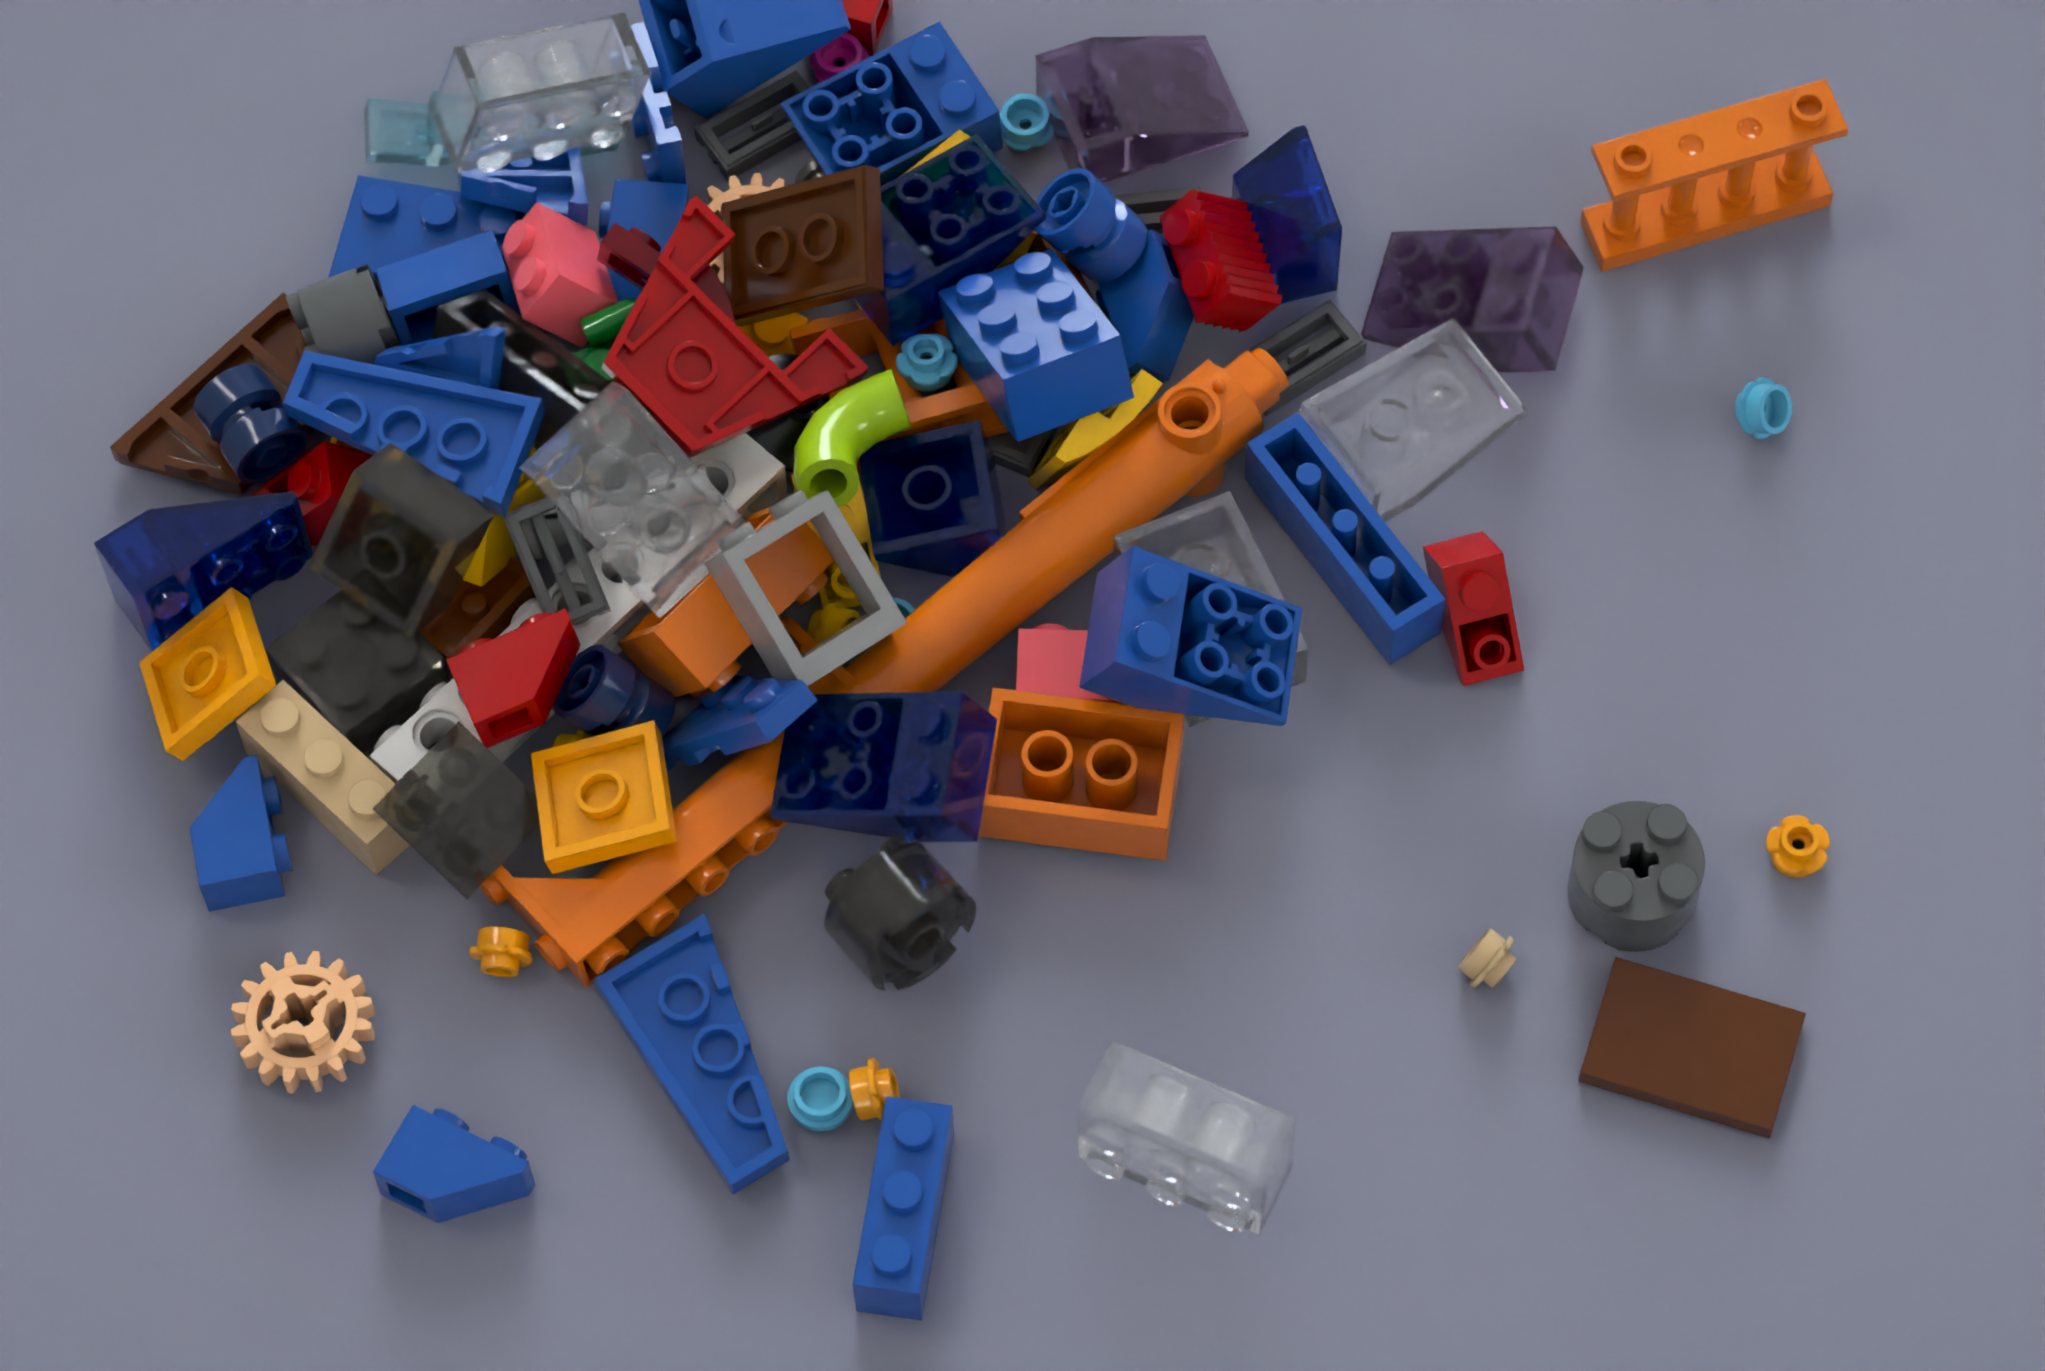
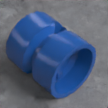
M1084 168L1071 169L1056 177L1041 192L1032 209L1031 223L1034 231L1055 250L1064 254L1066 260L1095 284L1108 283L1127 272L1141 256L1147 242L1148 230L1144 221L1126 204L1116 199L1112 191L1093 173Z

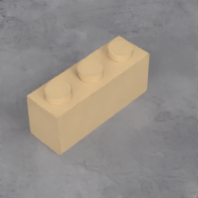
M284 680L235 721L246 754L248 756L257 755L261 768L269 776H276L277 783L376 876L423 834L415 801Z

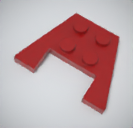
M697 195L688 202L679 223L666 243L654 270L633 305L602 366V369L690 457L696 456L861 380L869 369V366L828 328L786 369L781 370L692 281L734 242L736 235Z

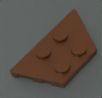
M283 292L111 445L110 448L114 459L122 465L240 495L246 492L254 483H244L237 478L221 454L220 444L211 439L195 415L193 405L196 396L213 378L232 367L243 364H256L263 368L280 393L281 403H283L305 351L304 346H307L302 331H299L286 300L287 295ZM300 422L307 435L315 429Z

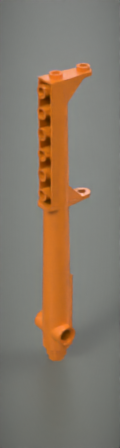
M1256 348L1252 352L1245 350L1224 368L1207 359L1178 384L1168 389L1162 397L1134 418L1116 436L1087 456L1019 511L1021 522L905 618L907 624L872 645L846 668L840 665L807 686L818 701L769 743L740 752L672 809L677 842L616 857L590 879L513 877L497 859L489 855L479 863L481 871L473 876L475 882L495 906L498 907L506 900L539 936L534 945L556 972L559 973L567 967L580 983L587 988L594 982V978L628 959L630 952L649 936L658 937L669 930L677 921L680 911L699 895L705 897L718 890L727 880L730 870L748 855L757 856L767 850L778 837L779 830L797 815L805 816L816 810L827 797L828 790L846 775L854 776L865 770L876 757L879 748L883 747L886 751H889L899 742L895 723L1183 496L1200 497L1216 490L1225 477V462L1245 447L1247 442L1263 432L1264 424L1261 415L1280 400V393L1289 386L1283 369L1268 352L1261 348ZM787 616L782 619L785 622L784 627L800 654L818 644L793 619Z

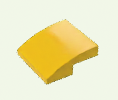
M1141 369L1130 380L1134 398L1106 408L1102 413L1096 412L1066 425L1058 433L1027 483L1035 489H1039L1059 480L1127 426L1150 402L1163 383Z

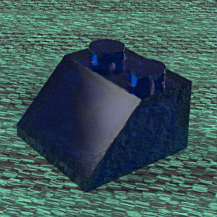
M1306 125L1291 129L1233 174L1232 198L1249 202L1247 211L1252 212L1251 222L1256 223L1254 232L1260 233L1258 242L1264 244L1262 252L1268 254L1265 263L1271 264L1269 273L1275 275L1273 283L1279 285L1277 294L1283 295L1281 304L1336 291L1338 287L1342 226Z
M980 420L875 443L859 458L872 549L876 561L949 577L956 576L1007 534L995 459Z

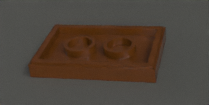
M862 165L722 203V221L736 234L734 242L723 251L724 289L730 300L734 321L737 326L740 327L884 291L880 169L869 165Z
M1615 957L1578 1081L1770 1139L1806 1013Z

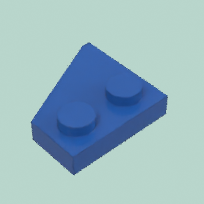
M457 146V173L460 197L528 213L535 203L538 202L582 225H587L588 199L579 147Z

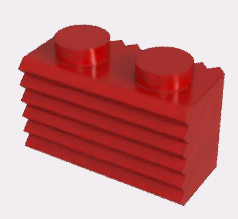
M1192 189L1159 216L1163 235L1170 248L1181 279L1183 291L1187 296L1196 324L1204 322L1205 326L1212 324L1213 327L1221 326L1222 329L1229 327L1230 331L1238 329L1239 333L1247 331L1278 307L1283 295L1277 294L1279 285L1273 283L1275 275L1269 273L1271 264L1265 263L1268 254L1262 252L1264 244L1258 242L1260 233L1254 232L1256 223L1251 222L1252 212L1247 211L1249 202Z

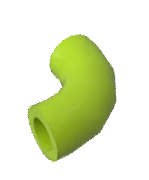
M892 369L875 374L838 392L810 418L794 448L795 487L797 491L802 489L807 499L828 490L838 508L847 504L856 495L860 485L857 462L861 455L875 443L912 428Z

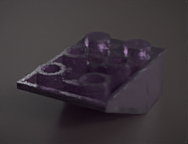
M1205 35L1091 37L1035 55L1036 95L1045 102L1049 110V122L1068 169L1084 168L1093 173L1102 183L1249 136L1246 124Z
M1556 226L1391 232L1361 336L1364 340L1499 373L1555 372L1584 266Z

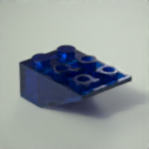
M976 134L880 187L884 291L854 299L892 346L944 318L937 291L956 285L967 276L993 271L1046 219L1045 212L979 135Z
M293 491L148 509L94 542L116 603L151 652L229 588H234L250 600L254 593L275 580H286L297 574L304 567L306 561L314 557L299 501Z
M963 691L813 694L818 701L785 729L770 812L772 819L915 842H977L997 719Z

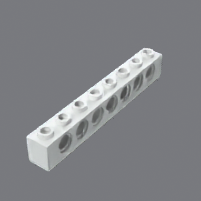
M746 433L741 434L696 456H689V460L675 472L698 467V465L705 463L712 490L724 493L721 497L715 499L714 504L709 505L708 503L603 532L600 542L588 552V556L611 612L601 616H594L577 626L573 625L581 644L576 656L588 647L599 644L618 655L622 649L617 643L717 545L716 541L729 533L747 515L772 507L788 495L785 465ZM664 531L680 533L677 538L670 541L654 539L656 535ZM573 558L565 567L580 604L583 606L593 602V599L576 558ZM621 572H630L636 575L633 579L624 583H616L609 580L612 576ZM556 579V583L547 591L556 612L565 608L568 612L569 608ZM531 598L522 604L515 612L511 625L499 636L518 629L523 621L533 615L542 613L537 599ZM453 678L448 683L441 682L434 686L423 698L420 709L402 726L394 725L386 730L376 742L370 759L415 801L420 821L429 829H432L541 726L485 749ZM553 707L546 721L555 714ZM448 739L456 742L452 748L444 752L428 750L433 743L439 740Z

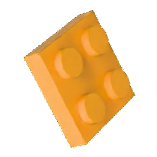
M232 587L139 662L165 751L181 761H184L206 742L213 739L217 733L277 686L249 599Z
M654 720L531 753L544 861L552 874L677 842L662 735Z

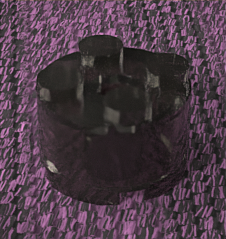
M905 833L896 834L889 838L881 846L877 854L866 860L856 870L848 868L839 872L831 879L825 889V896L830 901L824 920L827 934L877 989L884 991V983L891 982L898 990L908 988L924 980L939 969L957 950L950 940L959 927L962 926L969 933L976 917V904L973 898L924 845L914 842Z

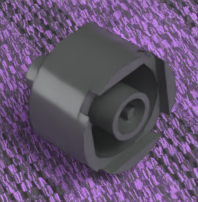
M368 263L301 288L297 292L286 296L294 321L299 331L302 330L308 344L304 346L305 351L374 365L375 357L389 348L401 346L391 316L381 298L383 297L382 292Z
M1626 801L1611 805L1590 815L1586 819L1577 838L1568 880V900L1577 922L1586 931L1589 928L1595 934L1605 939V944L1618 950L1647 951L1669 943L1687 924L1696 908L1705 871V856L1700 839L1687 822L1685 814L1678 807L1671 804L1659 805L1647 801Z

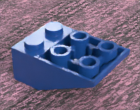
M638 0L659 66L664 92L667 91V94L704 118L710 117L851 30L842 0Z
M940 21L780 103L783 112L824 175L862 165H869L880 169L881 190H884L958 130L963 131L991 149L993 153L1003 149L1000 111Z
M1132 546L1097 572L1079 688L1135 708L1283 726L1287 721L1302 607Z

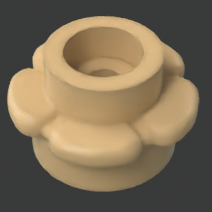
M1489 928L1471 948L1457 967L1471 979L1470 987L1475 988L1484 981L1493 988L1506 974L1517 959L1508 951L1514 941L1511 936L1505 940L1492 928Z

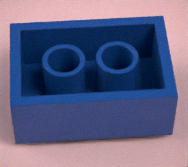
M1053 249L1025 254L1018 258L1015 263L985 274L967 276L956 285L937 291L948 338L953 344L952 353L957 355L958 362L1017 442L1134 398L1121 335Z

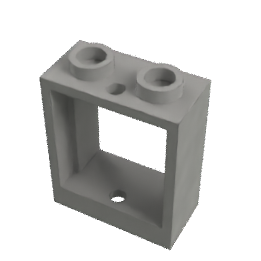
M800 489L770 507L769 511L774 520L755 531L750 521L718 539L716 542L722 552L707 560L704 564L772 677L803 680L809 686L907 624V621L829 491H823L807 499L803 490ZM808 520H811L866 614L800 654L744 560Z

